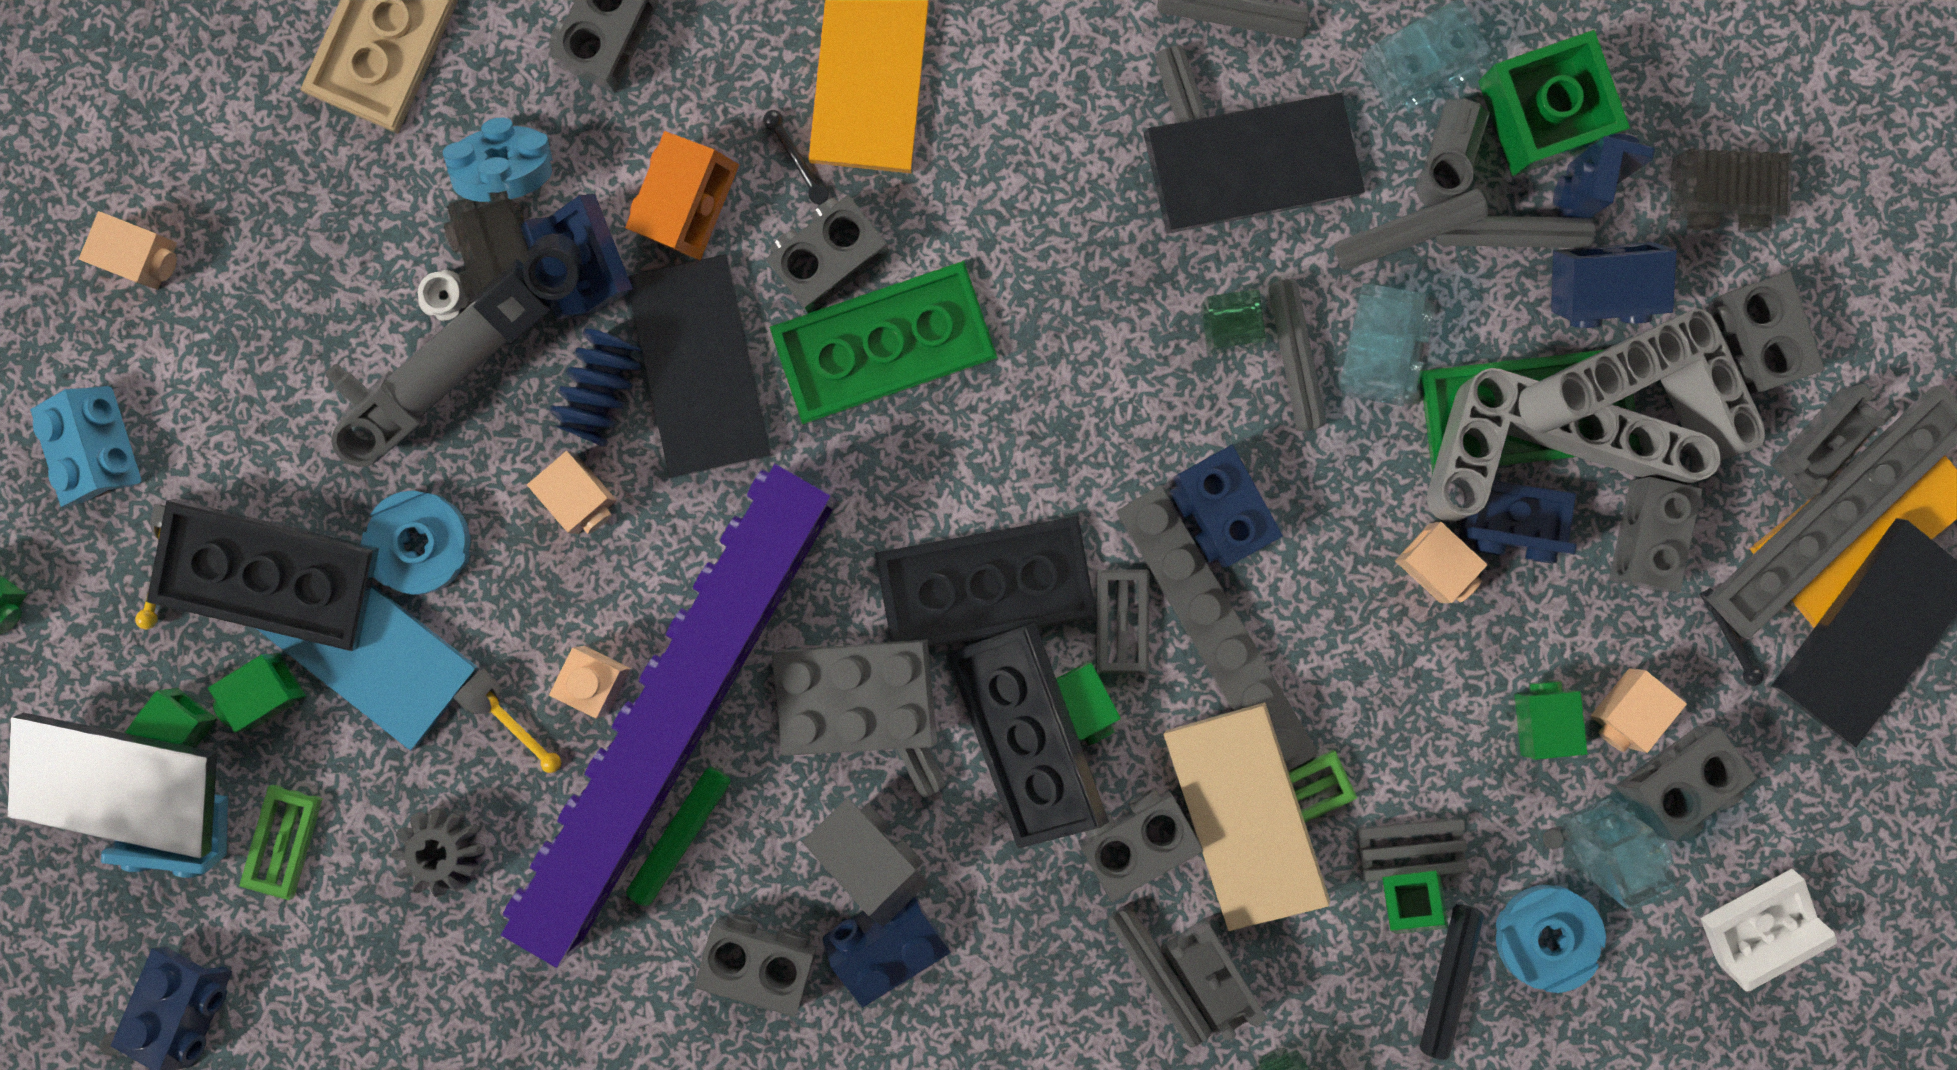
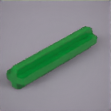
M711 766L705 769L626 889V895L632 901L644 907L649 906L653 902L730 785L731 779L725 773Z

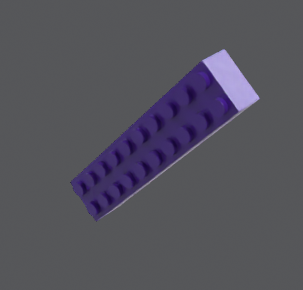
M775 463L770 472L762 469L754 479L747 493V497L753 500L747 512L742 518L735 515L726 527L720 539V543L726 546L718 562L715 564L708 562L700 572L693 586V590L699 593L693 605L688 610L681 608L672 620L666 632V636L672 639L668 648L660 657L655 654L644 668L638 681L645 686L634 703L627 701L618 713L611 727L618 734L606 750L601 747L590 761L584 773L586 777L591 779L579 796L573 794L557 819V822L563 825L561 832L552 843L546 841L542 845L530 865V869L536 872V875L525 889L521 887L517 889L502 914L509 921L501 936L556 968L580 948L838 503L837 499Z

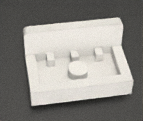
M1793 869L1782 873L1700 918L1719 965L1745 991H1751L1837 944L1835 933L1816 915L1805 879Z

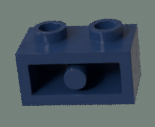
M1655 242L1553 250L1551 312L1569 320L1570 326L1578 328L1602 326L1603 319L1620 318V321L1624 323H1648L1652 321L1654 314L1673 313L1677 250Z
M1233 444L1172 477L1177 487L1170 490V493L1184 517L1193 514L1202 531L1195 536L1196 540L1210 563L1218 559L1221 567H1229L1283 537Z

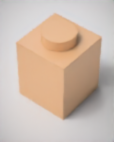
M98 211L79 260L158 290L161 282L166 281L175 269L177 257L174 250L177 242Z
M565 451L527 484L567 533L579 534L582 530L587 534L593 533L610 519L612 514L608 508L617 501L577 454L570 451Z
M1442 522L1429 523L1395 560L1398 565L1440 603H1453L1456 599L1459 602L1466 600L1481 584L1482 580L1478 575L1488 565Z
M586 646L573 647L549 696L596 719L609 714L631 668Z
M1629 668L1592 713L1591 717L1603 726L1598 734L1616 749L1625 752L1629 747L1633 750L1648 753L1687 703L1646 670Z

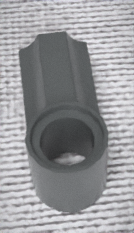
M1447 99L1445 101L1424 167L1416 179L1415 189L1417 196L1424 205L1429 207L1461 195L1471 184L1474 173L1473 164L1490 112L1486 111L1481 104L1467 99ZM1441 171L1448 174L1453 180L1454 188L1446 189L1439 186L1434 179L1433 173Z

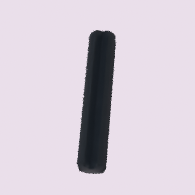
M1456 904L1453 907L1423 1030L1420 1050L1425 1055L1436 1059L1447 1060L1451 1055L1484 919L1483 912L1472 906Z

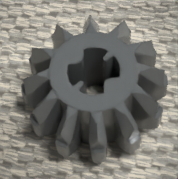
M436 806L430 810L428 816L422 812L413 814L410 817L412 828L403 827L397 831L396 837L405 846L393 850L390 857L396 860H405L406 867L398 871L397 878L405 879L414 875L413 892L421 893L430 886L434 897H442L447 893L449 887L456 892L462 890L467 886L466 876H475L480 872L481 866L470 857L484 853L486 846L481 843L470 844L469 837L476 835L480 830V826L473 824L461 829L460 826L464 821L465 815L463 811L457 810L447 818L444 807ZM439 841L440 843L437 848L439 849L444 846L447 857L437 862L439 855L432 857L430 846Z

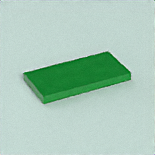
M965 261L769 327L802 425L971 369L998 358Z
M1604 350L1421 371L1420 378L1432 474L1456 393L1459 387L1467 380L1483 370L1496 368L1541 381ZM1479 385L1477 395L1480 402L1489 408H1493L1495 398L1492 391L1485 386ZM1634 393L1611 404L1636 412ZM1585 418L1579 419L1578 427L1580 433L1585 438L1592 440L1594 430L1591 423ZM1631 433L1629 435V445L1633 451L1640 450L1641 448L1638 436ZM1465 434L1463 437L1464 450L1472 457L1479 458L1481 453L1479 441L1474 436ZM1507 435L1498 466L1574 458L1576 456Z

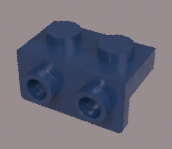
M1610 134L1601 138L1570 162L1566 176L1562 175L1559 178L1553 194V205L1559 207L1557 217L1591 218L1612 204L1617 184L1652 161L1655 148L1639 144L1638 138L1627 134Z
M595 194L579 195L551 216L527 219L520 225L529 250L535 241L542 236L560 234L574 241L581 251L582 266L576 287L564 298L552 301L551 306L558 319L594 314L633 290ZM546 257L539 261L543 271L549 275L560 276L567 272V267L558 258Z
M1494 480L1484 508L1474 515L1461 519L1459 539L1475 542L1473 551L1505 556L1506 549L1509 547L1526 550V560L1557 564L1558 556L1576 554L1577 544L1569 543L1576 494ZM1465 493L1464 506H1465L1466 500H1467L1466 493Z
M917 895L884 927L862 911L853 918L839 923L822 938L832 970L862 1008L951 953L942 934L921 907Z
M168 947L152 948L110 1046L150 1070H179L192 1067L205 1049V1035L214 1014L221 1008L226 999V986L232 971L223 966L205 969Z

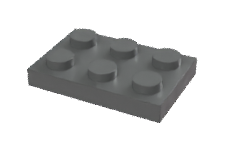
M928 640L788 649L772 652L782 756L933 747L937 744Z

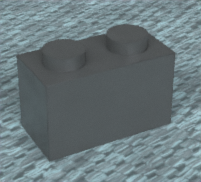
M847 797L802 843L864 912L884 927L929 883L917 870L924 861L903 839L894 845L883 832L890 825L869 803L861 810Z

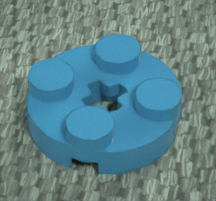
M504 117L493 118L484 122L481 126L482 131L471 134L459 142L447 145L442 152L453 190L466 199L478 202H492L489 193L507 191L509 199L529 194L542 186L550 178L553 171L551 166V160L553 161L547 135L532 128L513 126L512 121Z
M413 490L393 494L385 498L374 508L370 514L373 517L368 523L367 532L362 534L361 544L379 548L373 577L383 585L390 586L402 593L419 595L439 591L451 584L469 562L471 540L467 522L458 508L440 495ZM416 528L419 534H426L428 537V543L424 546L425 553L421 556L416 551L407 552L404 544L411 540L409 531Z
M1537 885L1521 891L1507 903L1505 909L1500 912L1496 920V945L1503 964L1513 976L1533 988L1553 993L1571 991L1590 980L1599 967L1596 962L1600 957L1601 947L1605 949L1606 943L1603 921L1589 901L1562 886ZM1547 926L1553 930L1559 928L1562 930L1563 935L1556 939L1558 948L1555 951H1551L1545 945L1539 946L1538 939L1542 936L1541 931Z

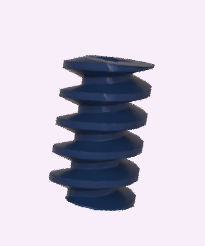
M584 329L582 335L593 345V349H575L574 354L585 364V367L567 368L566 374L577 385L576 387L560 386L557 392L568 402V405H552L549 411L560 421L559 425L553 426L602 447H607V439L597 430L599 427L615 428L617 423L606 413V409L624 408L625 403L614 391L615 389L632 390L633 384L622 373L624 370L640 371L642 366L631 356V352L645 351L602 331Z

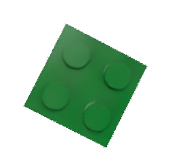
M1595 29L1496 63L1478 81L1512 177L1581 154L1604 136L1623 134L1630 129Z

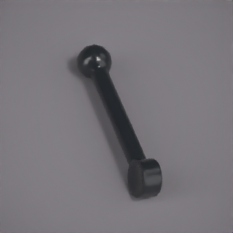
M776 110L767 111L763 117L765 127L774 130L809 187L808 196L810 200L816 205L823 204L829 198L828 189L825 185L817 183L782 125V114Z
M1709 588L1699 594L1700 597L1703 599L1707 609L1713 614L1744 669L1743 680L1750 686L1760 685L1765 677L1764 672L1761 668L1753 665L1732 626L1706 600L1714 590Z

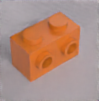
M664 131L659 145L651 155L650 167L639 194L631 204L630 216L625 228L651 241L701 261L740 164L715 149Z

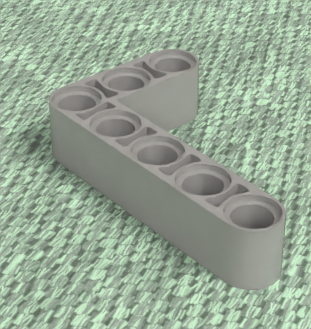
M1693 309L1656 325L1526 387L1519 397V411L1526 425L1535 432L1546 433L1587 417L1661 380L1682 427L1710 437L1718 446L1720 461L1759 448L1765 438L1762 419L1713 317L1702 309Z
M1490 368L1481 371L1459 387L1456 393L1428 488L1427 503L1435 517L1447 522L1464 519L1483 509L1491 492L1507 435L1641 478L1653 477L1684 485L1709 478L1713 475L1720 465V452L1717 444L1710 437L1702 433L1614 405H1609L1584 417L1593 427L1594 435L1592 440L1585 438L1580 433L1578 427L1579 420L1546 433L1535 432L1526 425L1521 417L1519 397L1526 387L1539 381L1502 369ZM1479 385L1485 386L1492 391L1495 398L1493 408H1489L1480 402L1477 395ZM1631 433L1638 436L1642 441L1643 453L1641 456L1635 454L1630 448L1629 435ZM1465 434H1470L1479 441L1481 447L1479 458L1472 457L1464 450L1463 437ZM1681 449L1686 451L1692 459L1691 472L1681 465L1679 459ZM1451 483H1456L1464 489L1467 496L1464 508H1459L1450 501L1448 488Z

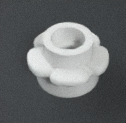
M442 270L441 272L430 273L423 278L418 287L419 306L425 314L429 316L435 315L441 321H449L459 315L461 308L463 309L467 306L469 290L462 284L461 276L453 271ZM442 291H447L448 293L446 300H441L439 297Z

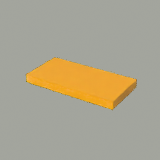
M825 0L808 159L810 163L912 173L929 0Z
M1946 455L1791 599L1813 628L1896 518L1908 520L1930 539L1936 537L1957 519V469ZM1809 499L1750 547L1753 554L1757 552L1812 499Z

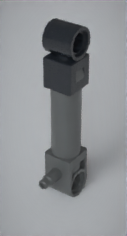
M548 234L537 239L530 248L525 265L519 259H515L478 292L472 304L395 372L388 371L369 389L338 364H334L326 372V377L352 403L343 413L332 434L331 442L337 456L347 464L357 467L370 466L379 461L420 425L424 414L507 341L510 344L514 343L549 312L553 300L562 299L569 295L576 287L582 266L581 251L576 243L567 236L560 234ZM546 257L558 258L567 267V272L560 276L549 275L543 271L539 261ZM352 427H366L374 434L375 439H361L353 432Z

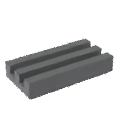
M1097 570L1096 672L1149 674V570ZM1108 580H1117V663H1108ZM1128 580H1138L1137 663H1127Z
M1453 818L1357 828L1362 879L1365 882L1383 880L1382 877L1435 870L1439 875L1469 872V863L1465 859L1467 843L1463 839V830H1465L1464 820ZM1451 832L1452 838L1451 841L1371 848L1370 839ZM1453 853L1454 860L1377 868H1373L1372 860Z

